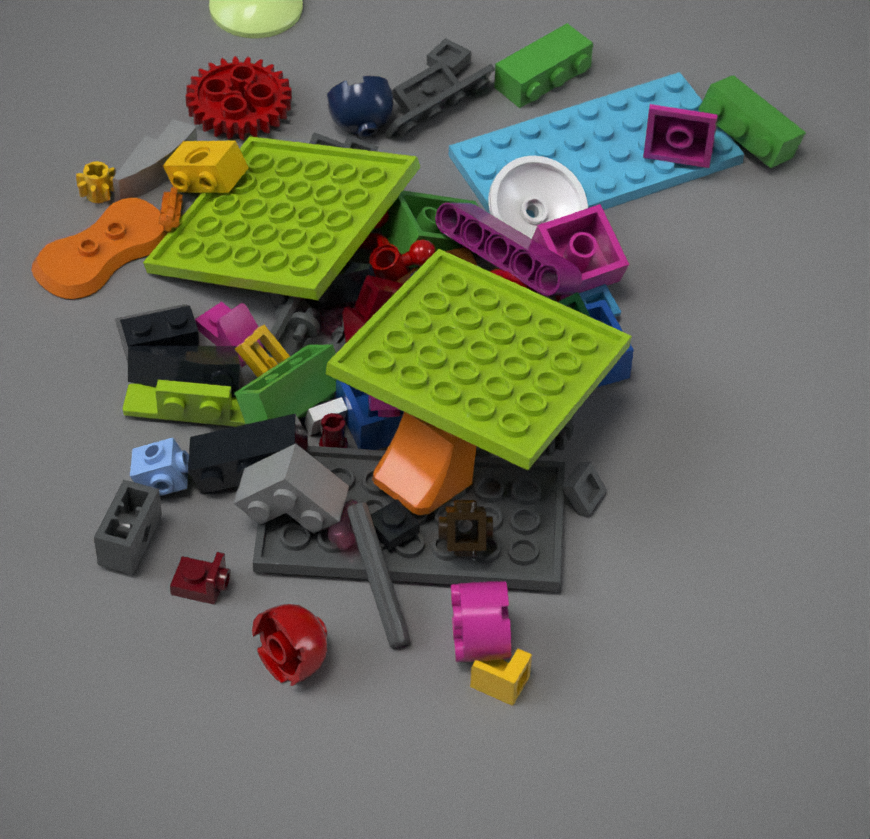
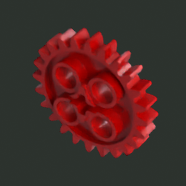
M234 56L232 63H227L225 59L221 58L219 66L211 62L208 63L209 71L201 68L198 69L199 77L191 76V84L186 86V108H188L189 117H194V124H202L204 132L214 129L215 137L224 132L227 134L228 140L234 134H238L241 140L245 139L246 133H250L253 137H258L259 130L268 134L270 133V125L279 127L280 119H287V111L291 110L292 89L289 87V79H283L282 70L274 72L273 64L263 67L262 59L253 64L250 57H247L244 62H239L237 56Z

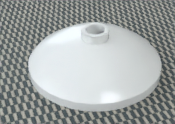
M524 156L511 161L496 175L489 191L490 214L531 239L537 225L588 208L586 194L576 176L561 163L543 156ZM526 209L531 210L534 213L535 217H530L527 214Z

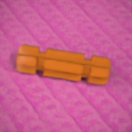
M171 187L170 192H164L162 196L159 224L165 226L164 231L171 232L172 227L177 228L180 223L183 195L178 194L177 188Z

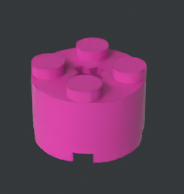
M506 581L451 584L455 661L475 662V660L511 659V626L508 614L509 599Z

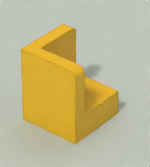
M517 649L509 663L504 660L483 662L475 660L471 666L470 687L513 706L530 678L532 654Z

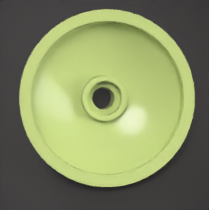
M209 0V11L213 21L230 34L244 38H266L283 33L296 24L303 11V0Z

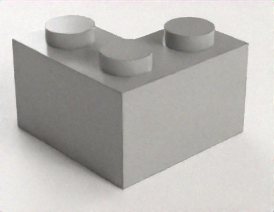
M293 444L245 468L233 504L259 524L287 513L314 534L340 521L349 486L301 447Z

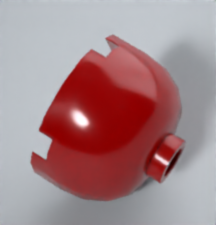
M281 604L258 614L253 620V637L259 634L262 646L257 648L258 655L266 669L277 681L283 683L289 680L291 681L289 686H294L314 674L323 664L327 653V628L324 622L311 611L300 605Z

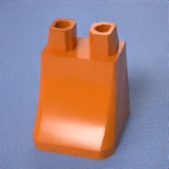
M403 412L398 429L388 449L375 467L372 481L395 500L398 499L412 513L417 515L430 514L472 484L476 446Z

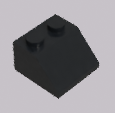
M182 304L115 318L127 363L128 346H200L199 332L190 305Z

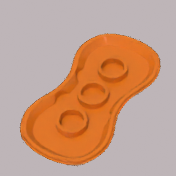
M125 198L114 202L86 230L47 244L32 263L31 270L34 278L48 292L64 299L83 298L97 292L118 268L132 260L149 256L167 235L168 232L164 231L165 226L159 224L160 211L149 202L139 198Z

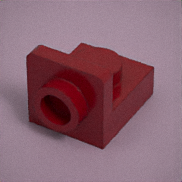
M217 552L213 563L182 556L170 584L171 595L215 605L220 591L225 592L227 590L231 576V570L226 568L225 553Z

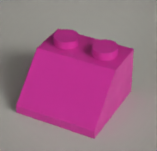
M650 104L643 158L709 168L718 115Z

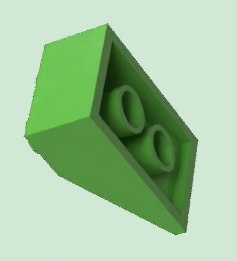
M403 190L388 209L389 219L380 230L383 236L389 240L390 244L397 247L400 254L408 252L415 241L422 239L430 241L436 251L438 249L448 251L463 248V245L443 234L438 229L435 220L436 212L444 203H472L476 206L478 204L473 200ZM471 251L474 258L479 257V255ZM415 264L409 266V268L417 267Z

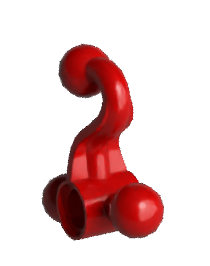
M388 210L374 229L381 228L387 223L389 219ZM370 233L359 247L360 249L374 250L370 255V264L376 277L395 282L411 271L409 266L415 264L421 267L436 252L434 245L430 241L422 239L415 241L408 252L400 254L396 246L390 244L387 238L377 233Z

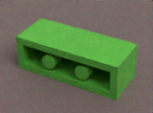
M566 23L495 64L494 88L518 108H521L532 101H536L540 96L552 89L560 87L576 75L587 71L591 67L593 42Z
M734 75L710 84L698 109L700 112L717 114V126L770 168L792 159L806 134L804 130Z
M308 344L236 391L234 394L245 423L250 424L290 414H296L299 419L305 417L308 409L316 404L332 399L335 396L336 379L326 375L327 362L336 354L334 346Z

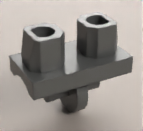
M290 296L285 304L278 306L275 312L276 322L269 331L291 356L302 349L307 338L316 337L320 330V324L317 321L320 313L317 309L311 307L304 298Z

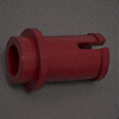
M337 413L325 415L321 420L322 437L319 440V446L348 448V441L344 436L345 420H343V417Z

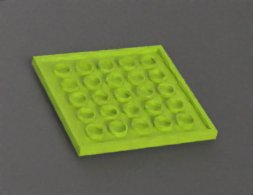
M249 136L240 147V151L249 167L229 193H201L180 218L179 226L177 228L172 227L171 232L167 233L143 262L144 267L149 274L319 300L421 168L418 157Z
M438 249L327 362L326 375L519 467L529 470L627 351L632 336Z

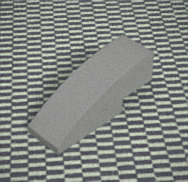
M172 119L158 139L144 136L113 177L115 202L125 198H138L166 182L169 177L163 167L164 163L183 141H198L197 127Z

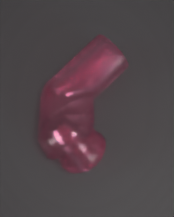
M353 499L344 505L340 521L327 527L330 542H335L337 548L342 551L348 549L356 541L355 535L350 532L351 523L347 511L349 506L358 503Z

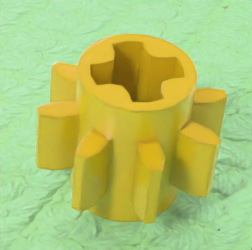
M99 161L84 165L83 173H76L79 196H86L92 203L109 201L111 191L114 192L113 177L116 174L115 168H108L105 163Z

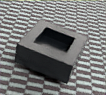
M398 499L371 514L377 537L389 551L420 533V523Z

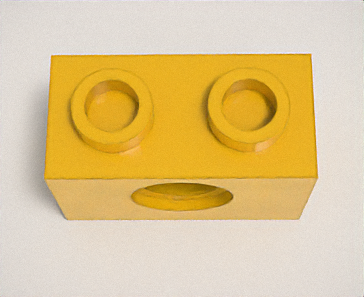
M183 141L163 165L174 188H177L179 193H229L249 168L236 141Z

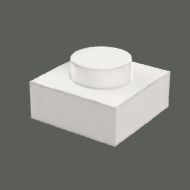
M342 397L308 409L304 424L310 436L319 432L322 433L321 420L327 414L337 413L345 420L348 409Z

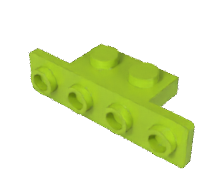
M159 379L156 388L141 384H129L122 408L123 415L235 427L246 424L236 397H232L230 386Z

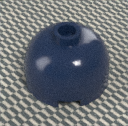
M362 76L363 83L348 86L346 80L334 86L327 93L328 109L333 121L341 130L351 134H358L360 137H369L376 134L378 129L383 127L391 118L394 102L392 89L389 87L387 79L379 76Z

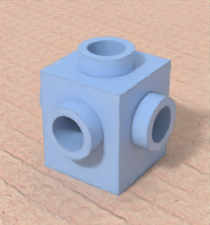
M174 438L132 449L130 477L135 483L159 489L160 496L187 489L189 454L187 451L181 450Z

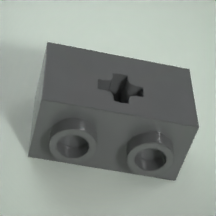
M127 480L122 481L94 536L98 565L134 575L162 518L159 489Z

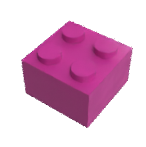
M601 204L537 225L532 237L534 241L579 268L582 283L577 291L578 293L604 284L608 286L620 282L629 266V262ZM571 295L555 296V298L558 302Z

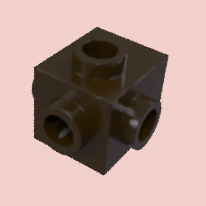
M455 500L454 506H446V517H438L439 540H446L447 551H454L455 556H476L477 551H486V539H493V516H486L484 506H477L476 500ZM460 520H470L472 527L469 531L462 532L457 528L458 522Z

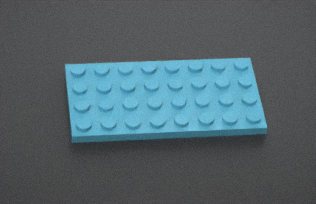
M680 72L452 144L448 148V156L488 213H490L489 191L494 178L508 163L524 156L547 157L567 167L582 185L586 194L588 208L601 204L603 210L742 164L744 159L743 151L732 137L719 126L716 127L709 168L643 158L650 104L700 112L698 109L702 100ZM526 209L527 214L534 218V213Z

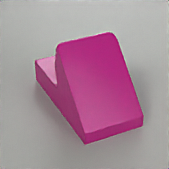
M221 301L195 319L198 331L216 346H238L258 328L256 321L244 303H240L231 310ZM258 339L257 342L261 345V347H262L265 351H267V350L264 348V346L260 343V340ZM238 354L240 366L244 367L247 364Z

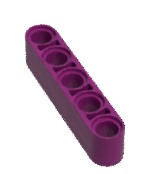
M444 203L438 208L435 220L438 229L443 234L503 271L510 272L521 282L542 295H573L581 287L582 276L576 265L475 204Z

